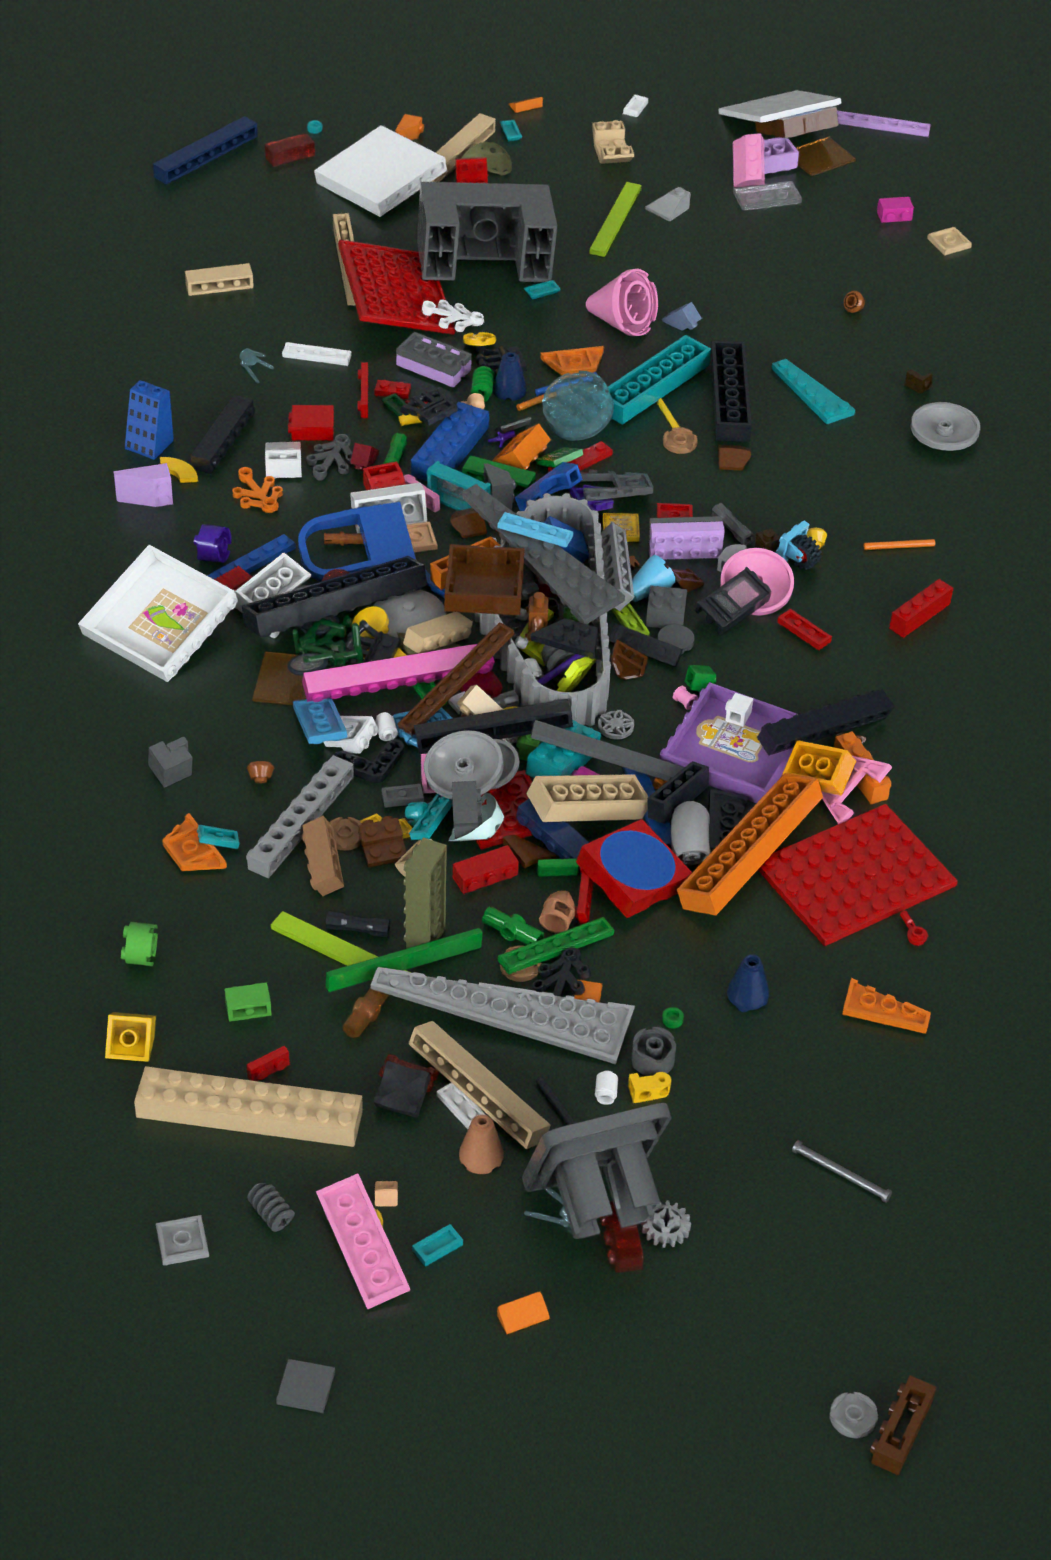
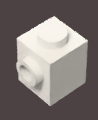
M735 693L732 699H728L726 703L725 721L744 727L752 712L753 698Z

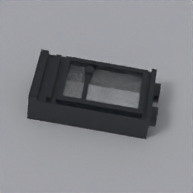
M745 567L742 572L703 600L698 601L695 612L699 614L701 611H704L707 614V623L712 624L715 622L719 626L718 635L722 636L770 600L772 591L767 584L758 578L754 571Z

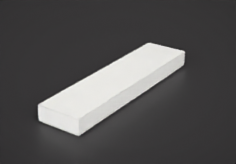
M286 342L282 351V357L348 366L351 351Z

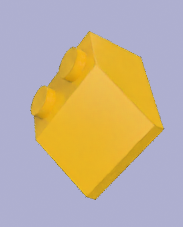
M116 1012L109 1014L105 1058L149 1062L155 1037L156 1016Z

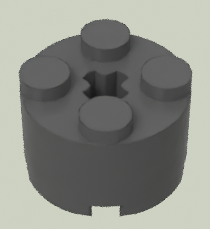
M653 1027L650 1030L644 1028L637 1032L633 1039L632 1067L646 1076H653L658 1072H670L674 1066L676 1043L673 1035L661 1027Z

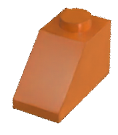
M405 114L395 133L409 140L417 139L424 130L422 117Z

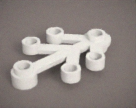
M439 300L438 308H436L433 302L424 301L421 308L422 313L427 316L433 313L448 316L447 318L440 319L439 326L441 328H448L450 323L458 321L456 322L455 330L463 332L467 326H481L484 323L481 313L470 312L460 303H456L453 308L446 300Z

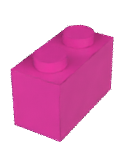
M909 197L879 199L877 213L881 222L912 221L914 207Z

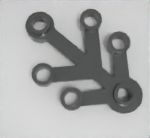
M338 434L333 442L316 444L314 446V454L307 455L306 463L311 466L317 464V460L325 459L323 464L313 467V476L317 480H324L326 478L327 469L334 460L338 465V472L344 475L349 472L348 464H351L352 451L349 448L351 441L347 435ZM341 450H342V451L345 453V455H346V456H345V458H346V463L344 462V460L342 459V457H341V455H340V451H341Z

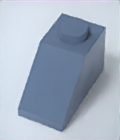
M691 301L671 311L662 318V321L683 331L687 328L691 330L698 325L697 322L702 318Z

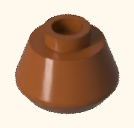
M850 291L844 298V308L850 313L862 310L865 305V299L858 291Z
M256 761L251 762L247 766V770L251 779L255 780V783H267V780L272 776L274 766L271 762Z

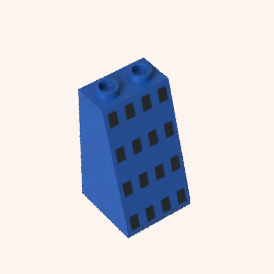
M139 380L130 389L125 449L155 460L174 441L170 391Z

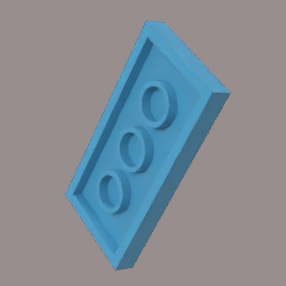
M332 698L323 699L320 702H307V699L293 701L294 711L309 744H320L325 741H339L347 738V730Z

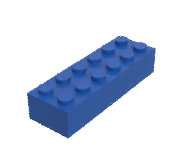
M458 401L456 404L458 411L445 417L411 459V475L428 481L427 470L437 461L456 470L488 430L489 411Z

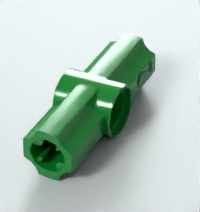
M488 907L482 917L483 923L499 930L506 940L513 941L517 939L528 945L544 938V932L526 924L524 918L518 914L510 916L494 907Z

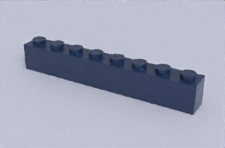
M244 116L153 163L154 177L168 184L258 137L257 123Z

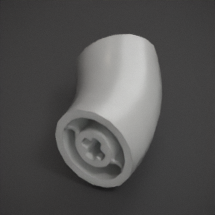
M686 801L679 804L674 809L671 819L672 851L685 865L700 864L710 854V816L702 804L694 801Z

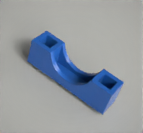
M562 462L518 494L515 499L519 511L526 509L528 500L536 501L543 498L546 493L551 495L559 490L570 489L583 480L578 465Z

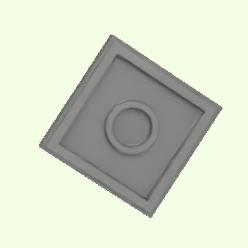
M201 1215L156 1223L163 1266L209 1257Z

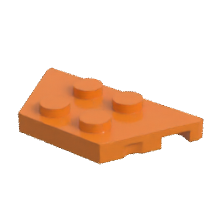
M604 347L543 352L540 358L563 377L586 375L597 371Z
M190 813L185 816V820L181 825L177 824L173 831L162 840L164 848L181 871L227 868L225 859L214 845L199 843L198 824Z

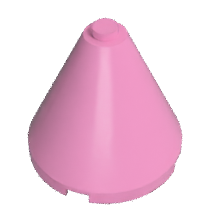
M641 269L626 270L588 297L586 308L590 313L629 336H642L651 329L649 325L651 321H655L657 316L658 297L654 282H649L646 277L648 274Z

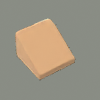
M376 1181L375 1206H397L398 1182Z

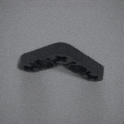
M398 739L388 741L374 761L346 751L336 752L334 756L353 763L354 776L372 783H381L403 756L404 743ZM383 759L391 760V762L389 763H383L381 761ZM362 765L364 768L356 769L355 766Z

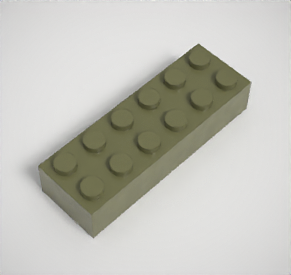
M424 837L419 845H415L412 857L406 860L403 869L406 872L404 886H406L404 900H406L404 914H406L404 921L406 949L439 940L446 929L447 845Z

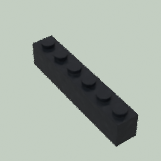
M233 395L191 454V465L195 470L211 474L219 466L221 459L226 456L228 449L233 446L235 439L240 436L241 430L247 426L248 420L254 416L255 407H253V399Z

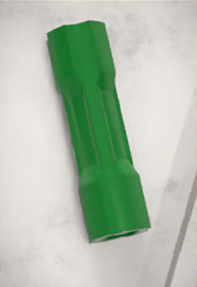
M395 433L393 435L383 464L396 461L399 464L407 444V437L404 434Z

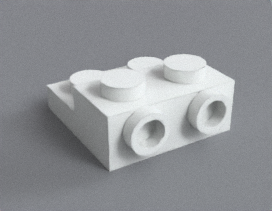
M340 716L347 730V738L339 741L331 740L324 742L326 747H342L343 751L349 753H361L363 749L368 748L369 740L372 736L377 735L378 727L372 716Z

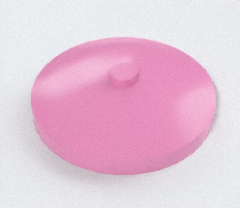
M750 548L737 552L725 563L721 573L720 586L742 572L745 567H748L772 591L770 600L750 615L761 616L774 613L789 601L793 592L794 576L789 564L777 553L762 548ZM745 581L728 592V595L741 608L758 596ZM724 596L725 599L727 600V602H728L732 607H734L735 609H737V608L733 605V603H732L726 596Z

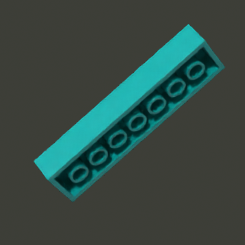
M687 335L683 336L599 392L597 410L623 425L708 367L711 359V348Z

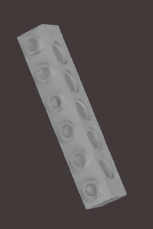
M611 522L601 532L604 580L625 595V601L614 607L621 611L634 598L626 531Z

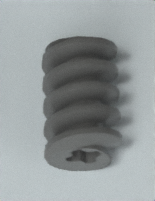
M259 1183L248 1193V1201L257 1210L258 1214L262 1216V1219L272 1231L282 1230L294 1218L295 1212L285 1203L284 1198L280 1197V1193L275 1191L273 1185Z

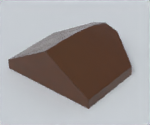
M718 445L719 470H743L751 458V450L746 447Z
M473 508L455 511L450 517L452 526L460 533L462 538L487 534L485 520Z
M686 568V570L671 569L674 573L676 584L681 589H687V593L703 586L705 583L689 568Z
M616 639L610 660L616 675L621 679L629 680L640 678L644 675L648 657Z

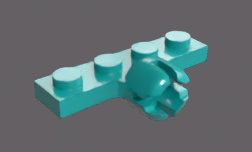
M436 794L430 803H409L405 808V817L413 819L408 821V824L414 826L409 832L411 840H422L423 837L429 839L452 807L453 799Z

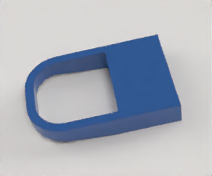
M400 502L354 508L316 517L302 527L298 537V549L303 568L311 574L312 578L321 582L405 556H410L416 560ZM359 525L368 561L335 569H322L311 562L306 540L312 533L318 530Z

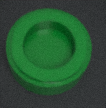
M669 1007L663 1011L662 1022L666 1027L678 1028L683 1024L684 1014L680 1009Z

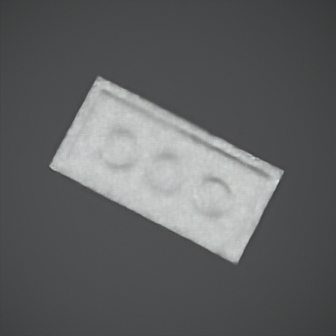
M792 181L733 189V194L742 210L802 203V197Z

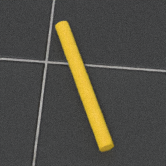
M662 398L656 401L671 427L680 428Z

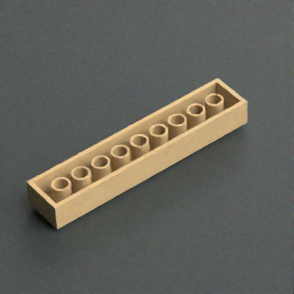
M146 1066L134 1101L137 1118L351 1147L355 1146L362 1116V1095Z

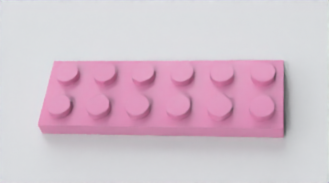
M359 1174L316 1191L366 1308H372L410 1291L407 1280Z

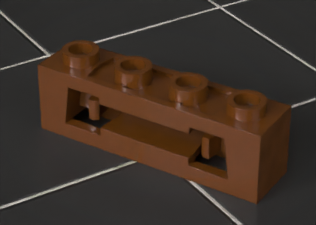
M911 1375L906 1384L901 1383L897 1392L899 1399L897 1402H892L888 1414L891 1416L888 1421L884 1419L879 1433L882 1435L879 1440L875 1438L870 1452L873 1453L872 1464L899 1475L933 1402L936 1386ZM908 1401L909 1406L907 1410L914 1412L903 1435L901 1450H899L901 1440L895 1438L894 1435L904 1416Z

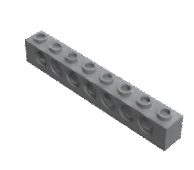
M333 755L329 761L323 764L322 769L314 774L311 782L303 787L299 796L292 800L287 810L283 811L279 819L270 826L269 831L260 837L257 845L249 850L246 856L248 870L270 878L301 841L302 834H304L302 825L321 817L354 778L353 763Z

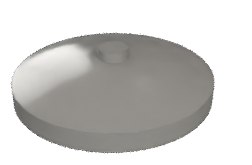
M936 402L926 404L914 412L911 420V430L913 435L923 444L939 450L953 451L967 448L976 442L980 433V422L975 414L965 407L953 403Z
M423 590L407 591L404 595H394L388 597L385 601H376L374 606L382 608L388 615L389 631L387 635L397 638V632L406 633L408 627L446 615L443 603L433 594Z
M469 730L454 732L438 740L430 748L424 761V772L429 786L437 794L448 799H453L452 782L476 781V787L481 789V795L486 793L498 782L504 768L502 752L496 741L484 733Z

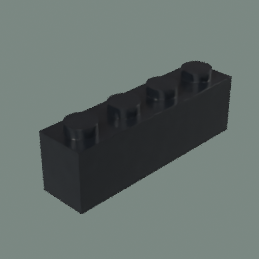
M692 761L647 798L648 818L665 824L672 818L674 809L679 804L694 800L709 787V767Z

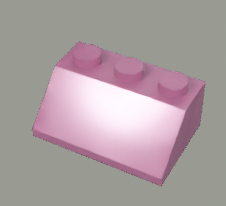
M761 134L745 135L733 141L734 187L765 185L764 139Z

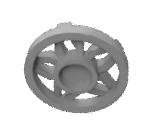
M622 710L609 711L600 716L598 729L607 738L623 739L632 734L634 719L627 713L622 712Z

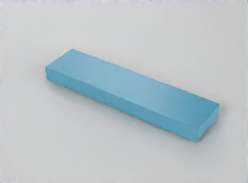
M504 512L498 522L499 529L562 547H567L573 537V531Z

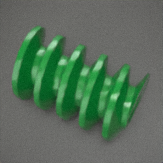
M478 367L473 373L471 394H481L484 397V402L488 401L493 390L494 371L490 367Z

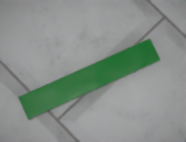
M604 917L501 954L498 956L497 961L509 975L557 957L568 948H581L613 936L615 930Z

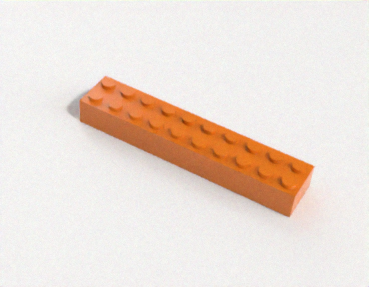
M784 773L677 889L683 909L717 915L823 798L818 778Z

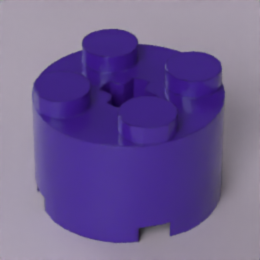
M202 524L199 535L194 537V545L197 546V559L219 563L227 561L230 550H227L228 544H231L229 528Z

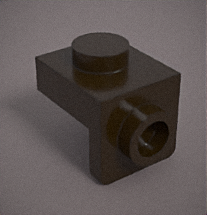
M910 369L906 373L905 386L921 394L932 386L933 374L928 373L923 376Z

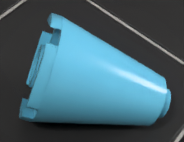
M657 555L651 556L632 578L634 598L631 601L637 602L649 597L650 586L672 587L676 582L674 573L670 567L667 569L663 565L666 562Z

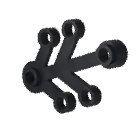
M575 947L568 948L562 952L560 959L550 965L548 963L541 964L538 967L541 977L549 978L544 981L541 979L535 980L532 984L534 991L545 992L548 987L556 983L553 995L561 997L566 982H568L575 995L583 994L585 992L583 982L577 981L570 972L571 968L575 967L581 979H586L591 975L589 966L581 962L580 950ZM562 967V969L559 972L549 977L553 971Z

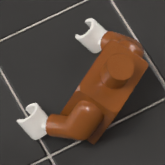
M537 592L529 597V605L526 606V610L521 608L520 615L515 617L522 621L528 618L526 637L518 636L515 639L516 647L525 649L528 641L531 642V634L548 625V598L541 592Z

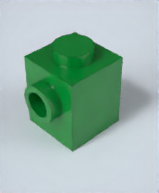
M689 665L684 682L691 690L701 692L703 688L707 687L709 682L715 684L717 678L716 673L710 666Z

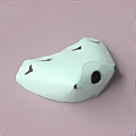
M485 793L481 797V801L477 802H481L482 805L485 799H487V804L482 806V816H478L482 817V824L469 834L455 839L453 828L452 835L448 841H470L491 838L502 824L504 814L496 799L491 794Z

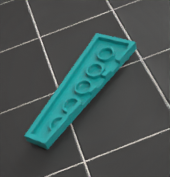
M787 359L772 363L771 369L826 424L855 415V409L848 402L843 401Z

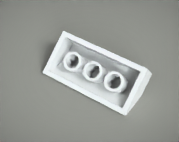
M421 483L350 493L352 509L400 502L406 525L427 522L425 489ZM355 525L357 533H361L359 525Z
M282 553L235 591L238 600L235 607L242 612V605L295 590L308 580L311 574L288 555Z

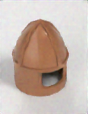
M557 891L545 900L539 917V922L543 928L552 933H561L568 930L575 916V904L570 892Z

